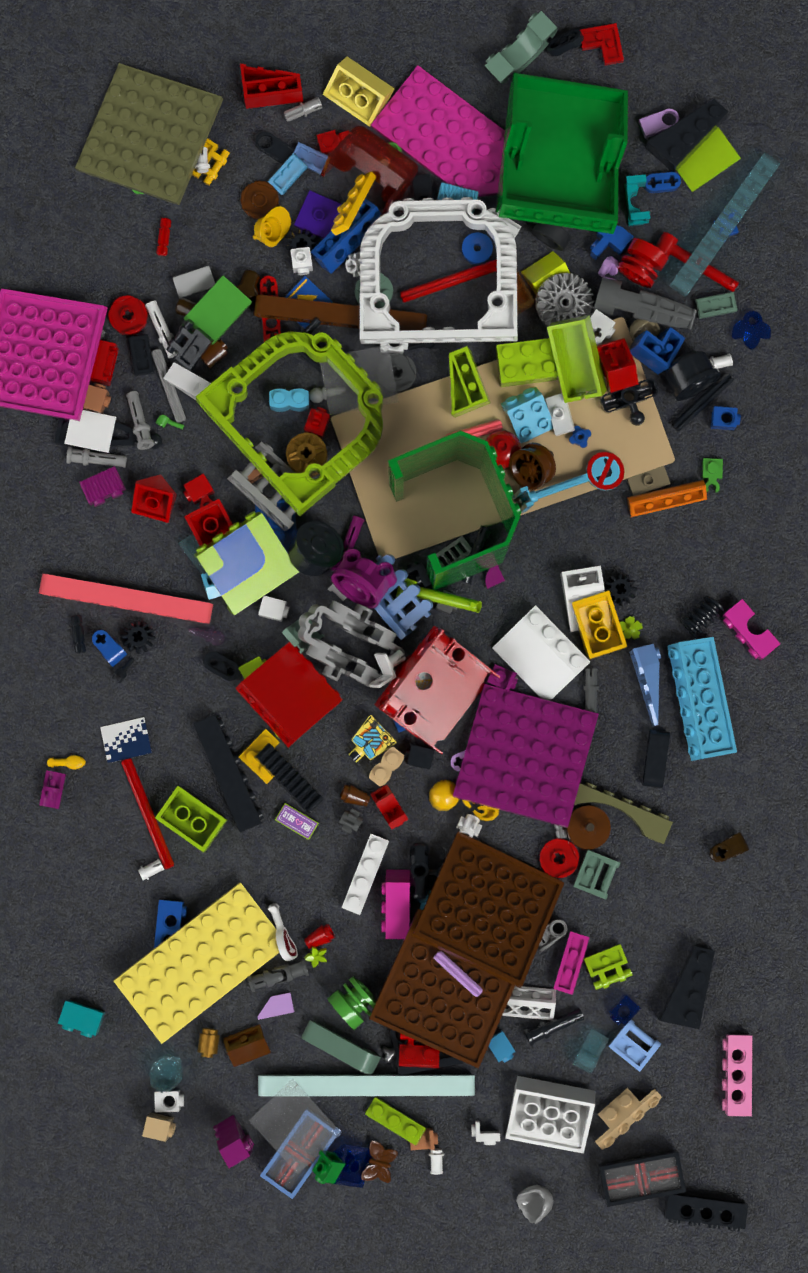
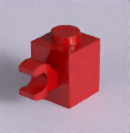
M320 407L316 409L311 408L304 433H312L323 439L330 420L328 411Z
M204 473L184 485L186 490L183 493L189 502L193 500L194 504H197L201 501L200 508L206 503L213 502L208 496L215 492Z

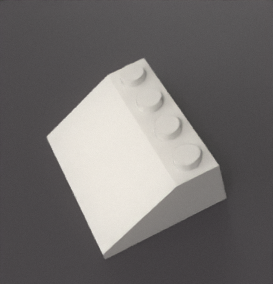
M536 605L492 647L541 699L551 701L590 663L586 656Z
M517 1076L505 1139L584 1154L595 1107L596 1091Z

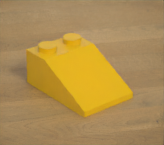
M609 591L572 602L588 660L627 647Z

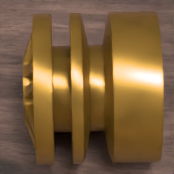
M298 434L287 445V461L289 467L295 473H304L310 464L317 463L322 466L328 461L326 445L315 434ZM305 450H309V453H312L308 458L301 455L305 453ZM313 472L310 474V477H316L319 473Z

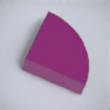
M498 565L488 570L485 579L487 589L505 581Z

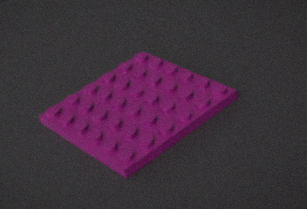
M484 684L453 797L568 828L599 714Z

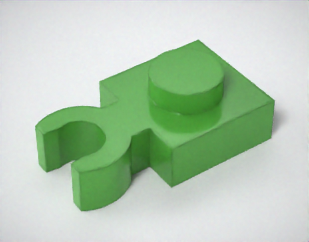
M703 458L702 479H708L706 492L709 490V485H714L715 493H718L720 486L717 479H722L723 459Z

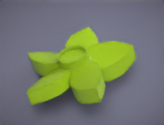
M312 946L311 953H308L304 959L311 962L314 968L318 965L319 961L327 962L323 956L327 949L323 948L318 951L316 947Z

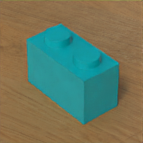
M65 1000L58 1024H61L64 1030L73 1032L76 1029L81 1031V1035L92 1038V1035H98L105 1012L71 1000Z

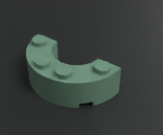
M542 11L534 13L529 18L526 29L516 36L517 40L513 44L509 43L502 52H498L496 55L492 54L486 60L487 64L485 67L500 83L509 81L508 76L511 74L514 75V73L523 71L547 47L549 36L551 38L555 36L557 27Z

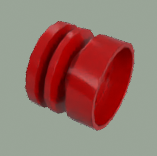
M634 238L627 249L631 256L624 255L622 257L623 262L618 264V271L633 283L651 288L654 284L653 280H656L658 277L654 270L661 271L669 258L663 251L651 243Z

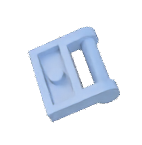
M630 1018L608 1047L640 1072L660 1047L661 1042L652 1039L637 1027ZM629 1030L650 1046L647 1052L626 1036Z

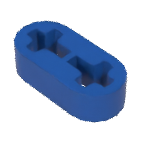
M675 172L650 174L646 177L647 182L644 188L649 193L676 191L681 184V178ZM671 177L674 181H677L674 186H671V183L664 182H668ZM651 179H654L655 183L661 182V184H656L655 188L648 185Z

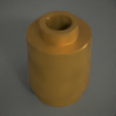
M202 1028L198 1043V1052L201 1053V1057L213 1058V1054H217L220 1036L217 1029Z

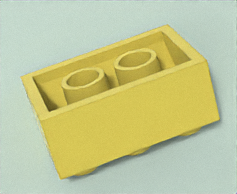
M347 56L337 64L323 95L370 127L388 103L394 88Z

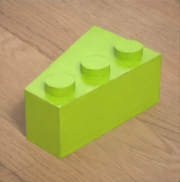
M466 346L449 353L452 416L456 418L491 404L470 348Z

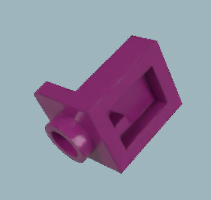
M495 664L493 671L500 676V679L490 674L487 683L507 691L510 688L514 689L518 678L515 677L517 673Z

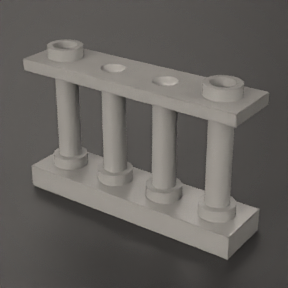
M260 442L255 447L257 451L261 452L274 465L271 469L276 474L279 471L282 474L285 472L295 473L273 453V448L267 443ZM251 462L242 472L235 470L227 479L283 531H287L294 524L291 520V516L295 513L290 506L286 511L282 512L277 508V502L282 498L278 492L271 498H266L262 494V490L269 483L264 477L257 485H252L248 481V476L255 469Z

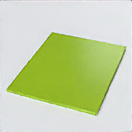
M718 127L677 172L689 189L694 192L741 158Z

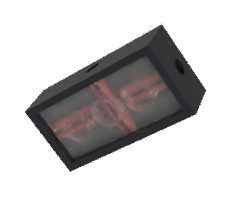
M676 1149L598 1164L607 1207L686 1192L679 1152Z

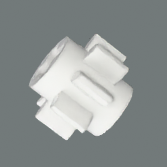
M360 252L348 255L349 259L345 262L347 272L353 273V277L360 276Z
M467 814L465 818L461 816L457 828L460 829L459 832L473 838V836L478 837L482 825L479 824L480 819L478 817Z

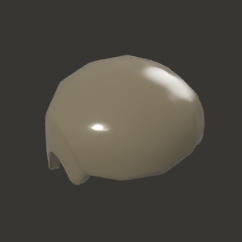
M636 319L630 326L629 334L633 341L636 336L646 330L657 337L660 327L657 323Z

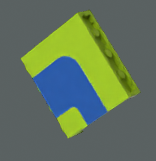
M253 511L245 516V521L240 524L239 522L234 523L229 527L228 532L216 535L212 538L213 542L208 545L203 544L196 549L197 552L193 554L227 604L229 612L233 615H236L299 573L291 563L288 553L261 512L256 513Z

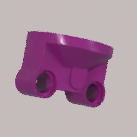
M349 549L344 553L342 562L331 576L333 584L345 597L366 608H376L389 588L397 582V576L390 563L383 562L377 565L369 559L362 558L357 549Z

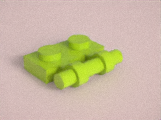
M621 944L584 958L590 977L599 975L600 980L593 982L596 990L608 988L610 984L618 981L623 982L626 978L633 976L630 968L624 971L621 968V965L628 963ZM615 968L616 974L609 977L605 976L604 972Z

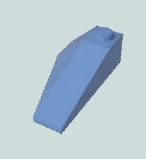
M654 644L634 648L629 653L652 727L658 725V659H661L658 647L655 648Z

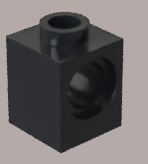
M411 745V749H406L404 760H408L407 765L430 770L435 750Z

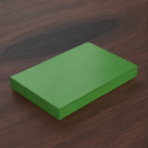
M222 276L184 317V320L191 319L194 322L192 327L195 330L197 328L202 329L214 340L212 342V345H214L252 304V301L226 277Z

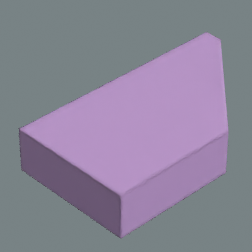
M291 992L271 996L258 1015V1020L293 1013L294 1007Z

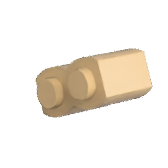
M394 747L388 749L384 753L381 763H378L371 770L369 779L379 787L385 785L391 778L392 771L401 766L404 755Z

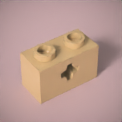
M150 1113L146 1118L142 1136L166 1142L169 1137L172 1138V1135H174L176 1123H173L174 1118Z

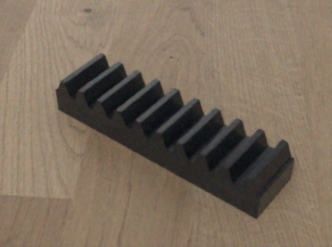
M267 743L254 756L307 813H311L324 800L271 744Z

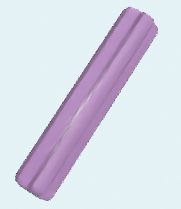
M438 951L435 954L434 959L475 997L482 993L483 989L442 951Z

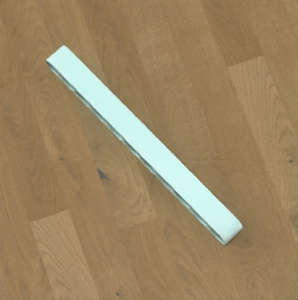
M399 1074L258 1075V1096L475 1095V1075L405 1074L400 1076Z

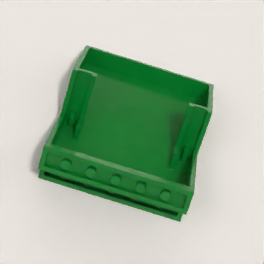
M514 73L510 85L496 212L499 213V217L614 234L618 223V168L628 142V90Z

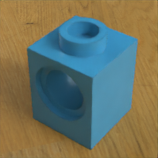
M501 1030L493 1035L489 1048L498 1062L503 1061L505 1063L514 1057L513 1053L516 1051L504 1032Z

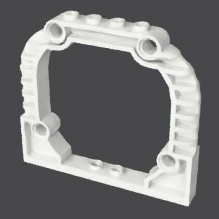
M464 197L461 200H453V198H442V200L424 198L422 201L406 198L403 201L392 203L389 207V213L380 216L367 229L360 247L361 344L518 341L516 243L508 225L496 214L487 211L483 201L473 200L471 197ZM474 209H480L482 213L479 215L472 214V211ZM398 210L404 212V214L400 217H396L394 215V213ZM463 221L471 229L486 230L495 243L497 252V291H493L488 296L489 310L478 321V329L454 330L453 327H444L443 330H435V328L427 327L423 328V330L400 331L399 323L388 313L390 311L388 297L380 292V255L382 245L391 232L404 231L411 227L413 222ZM500 299L503 303L500 306H494L492 302ZM379 301L385 303L384 307L380 309L376 308L375 304Z

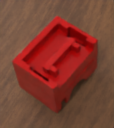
M625 338L597 346L603 374L605 375L610 393L639 385L636 363Z
M100 340L90 382L106 386L111 385L119 351L116 343Z

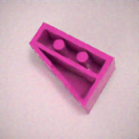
M386 869V883H382V895H386V901H382V913H386V920H382V932H386V939H405L410 921V870Z

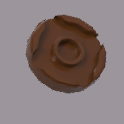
M255 181L248 184L241 193L242 209L252 219L258 220L264 217L271 209L279 205L276 189L265 181Z

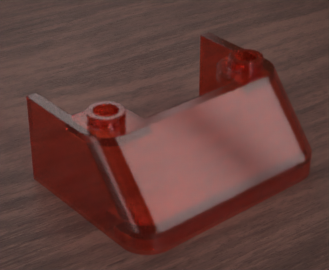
M356 126L327 157L321 176L324 177L333 166L343 172L350 171L354 166L365 174L372 171L376 175L375 181L385 187L381 193L382 200L386 203L381 214L382 216L389 213V207L392 203L400 201L415 178L418 166L413 160L367 128Z

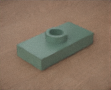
M734 292L695 299L699 319L738 311Z

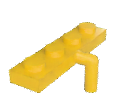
M372 171L365 175L361 174L355 179V185L349 191V197L346 202L338 206L337 211L339 215L334 219V225L331 228L335 236L350 228L376 178Z

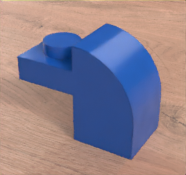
M618 225L614 234L597 232L596 236L600 241L597 239L592 244L590 256L597 260L608 246L618 255H621L633 241L634 236Z

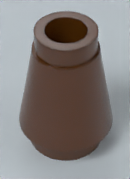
M345 784L340 794V799L344 800V803L367 807L370 796L352 784Z

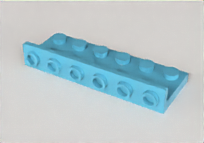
M714 637L668 645V655L671 660L672 675L675 680L676 694L679 699L680 714L683 719L684 733L691 761L736 753L737 748Z

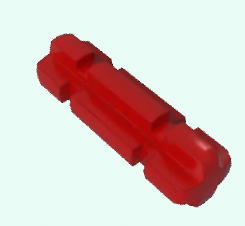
M161 218V228H159L158 235L159 246H157L156 253L159 256H166L171 219Z

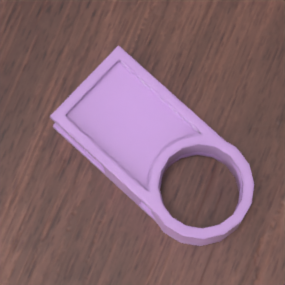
M666 109L639 119L638 123L644 138L660 134L672 126L663 123L662 117L664 114L670 113L674 115L677 123L679 121L678 113L674 109Z

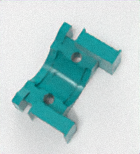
M646 174L626 176L627 183L624 184L628 226L649 223L650 211L641 212L640 208L633 207L630 202L632 197L637 196L638 189L645 187L647 182Z

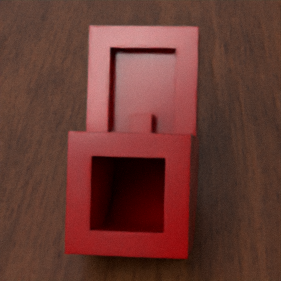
M387 784L370 794L391 829L401 826L408 820V817Z

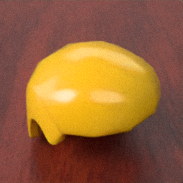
M450 780L437 782L429 791V801L432 807L438 811H449L459 801L458 798L453 797L456 784Z

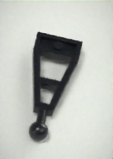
M59 418L54 443L78 447L64 444L69 419ZM115 422L114 428L129 433V440H111L110 447L134 446L135 442L138 441L133 433V428ZM155 433L150 434L151 439L154 441V446L151 448H159L162 445L161 436Z

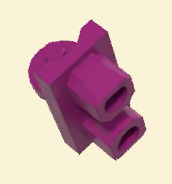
M46 770L40 806L60 808L66 774Z

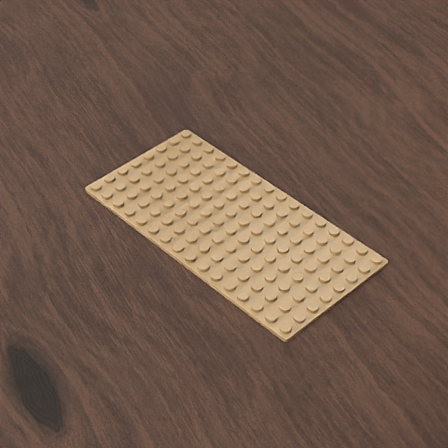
M623 317L614 319L613 321L616 323L613 328L616 330L611 338H606L602 344L625 338L630 348L633 341L625 319ZM596 331V333H594L595 338H596L597 336L599 337V332H598V331ZM633 356L636 363L638 382L646 380L640 361ZM495 360L477 366L491 404L456 418L452 416L450 376L384 398L381 409L383 431L379 444L365 460L349 472L378 556L380 554L382 556L391 554L397 559L478 531L481 525L489 527L502 522L480 469L458 460L403 482L404 499L396 502L389 485L388 460L446 437L447 434L498 419L502 423V430L509 431L516 436L509 416L503 410L501 403L511 396H518L524 390L535 387L542 393L546 402V398L562 393L560 381L501 388L498 363ZM604 375V379H605V383H606V388H607V391L605 392V394H607V393H610V390H609V388H608V386H607L606 378H605V375ZM648 382L641 383V388L648 386ZM626 392L624 394V398L627 401L634 400L632 393ZM611 395L604 397L605 401L612 399ZM602 396L589 399L584 397L582 400L568 402L574 427L580 426L583 430L588 429L591 431V436L587 440L588 445L585 448H581L576 444H571L569 438L573 435V431L556 436L554 429L521 443V449L526 444L534 442L545 446L554 454L556 463L555 476L552 480L544 483L534 491L586 474L587 463L592 456L600 452L613 453L620 458L625 470L623 480L673 463L675 458L653 397L637 403L638 410L645 416V420L640 426L631 424V411L629 407L613 411L609 414L605 413L600 404ZM358 408L331 418L341 450L351 443L364 427L366 418ZM490 434L483 435V436H480V437H478V438L483 439V440H486V438H487ZM510 468L504 469L506 475L504 476L505 484L509 483L513 494H515L523 487L515 481ZM590 482L571 487L538 499L528 511L520 515L585 494L597 488L591 485ZM519 498L514 499L513 503L517 502L519 507L521 508L522 505L519 502Z

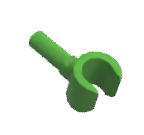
M160 415L156 420V423L162 428L167 423L182 430L184 427L183 424L174 422L165 415Z

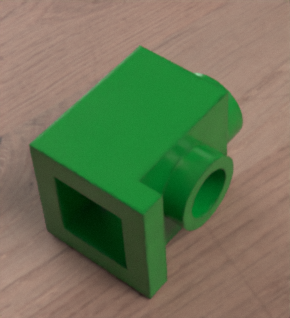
M320 1150L319 1154L321 1156L312 1170L316 1174L315 1180L321 1184H334L345 1163L335 1152Z

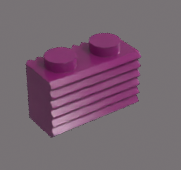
M115 466L79 482L90 506L94 504L95 507L104 504L105 499L111 496L113 499L123 495L122 491L126 490Z

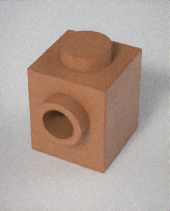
M96 383L94 386L89 385L83 409L103 414L105 407L108 408L111 401L108 390H105L106 387Z

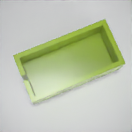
M590 315L552 322L547 326L564 402L578 401L584 397L589 399L603 396L607 388Z

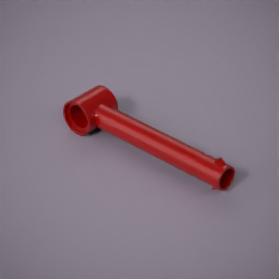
M663 232L655 245L668 257L670 255L674 256L731 292L735 291L739 284L738 281L678 246V239Z

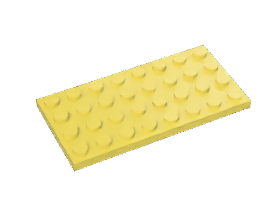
M238 883L113 981L162 1044L279 953L276 942V928L244 886Z

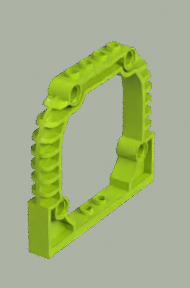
M293 331L277 334L266 340L234 368L230 367L195 396L199 406L299 516L331 491L338 481L375 450L383 431L381 412L383 395L380 392L381 388L375 381L371 382L367 378L368 374L362 367L358 368L355 365V360L349 353L345 354L343 352L341 344L336 339L332 340L329 335L323 332L317 333L314 336L306 332ZM319 342H324L327 344L323 348H319L317 346ZM305 352L315 362H327L358 395V409L366 420L358 436L324 465L321 466L320 464L313 463L307 466L304 473L285 472L278 477L267 465V459L261 452L257 453L253 449V443L247 437L244 439L231 423L234 422L237 402H242L246 399L248 394L247 386L280 358L291 353ZM235 387L242 388L240 393H234L232 390ZM371 398H376L378 403L370 404L368 401ZM317 472L320 476L317 479H312L310 474Z

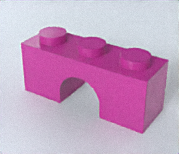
M741 599L722 615L724 618L723 622L729 629L733 628L737 633L735 636L742 644L746 643L750 648L748 652L754 659L762 660L778 647L780 643L768 629L760 635H754L748 630L747 622L755 613Z

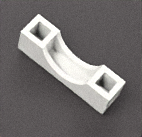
M370 834L342 905L343 909L358 915L361 914L388 846V840Z

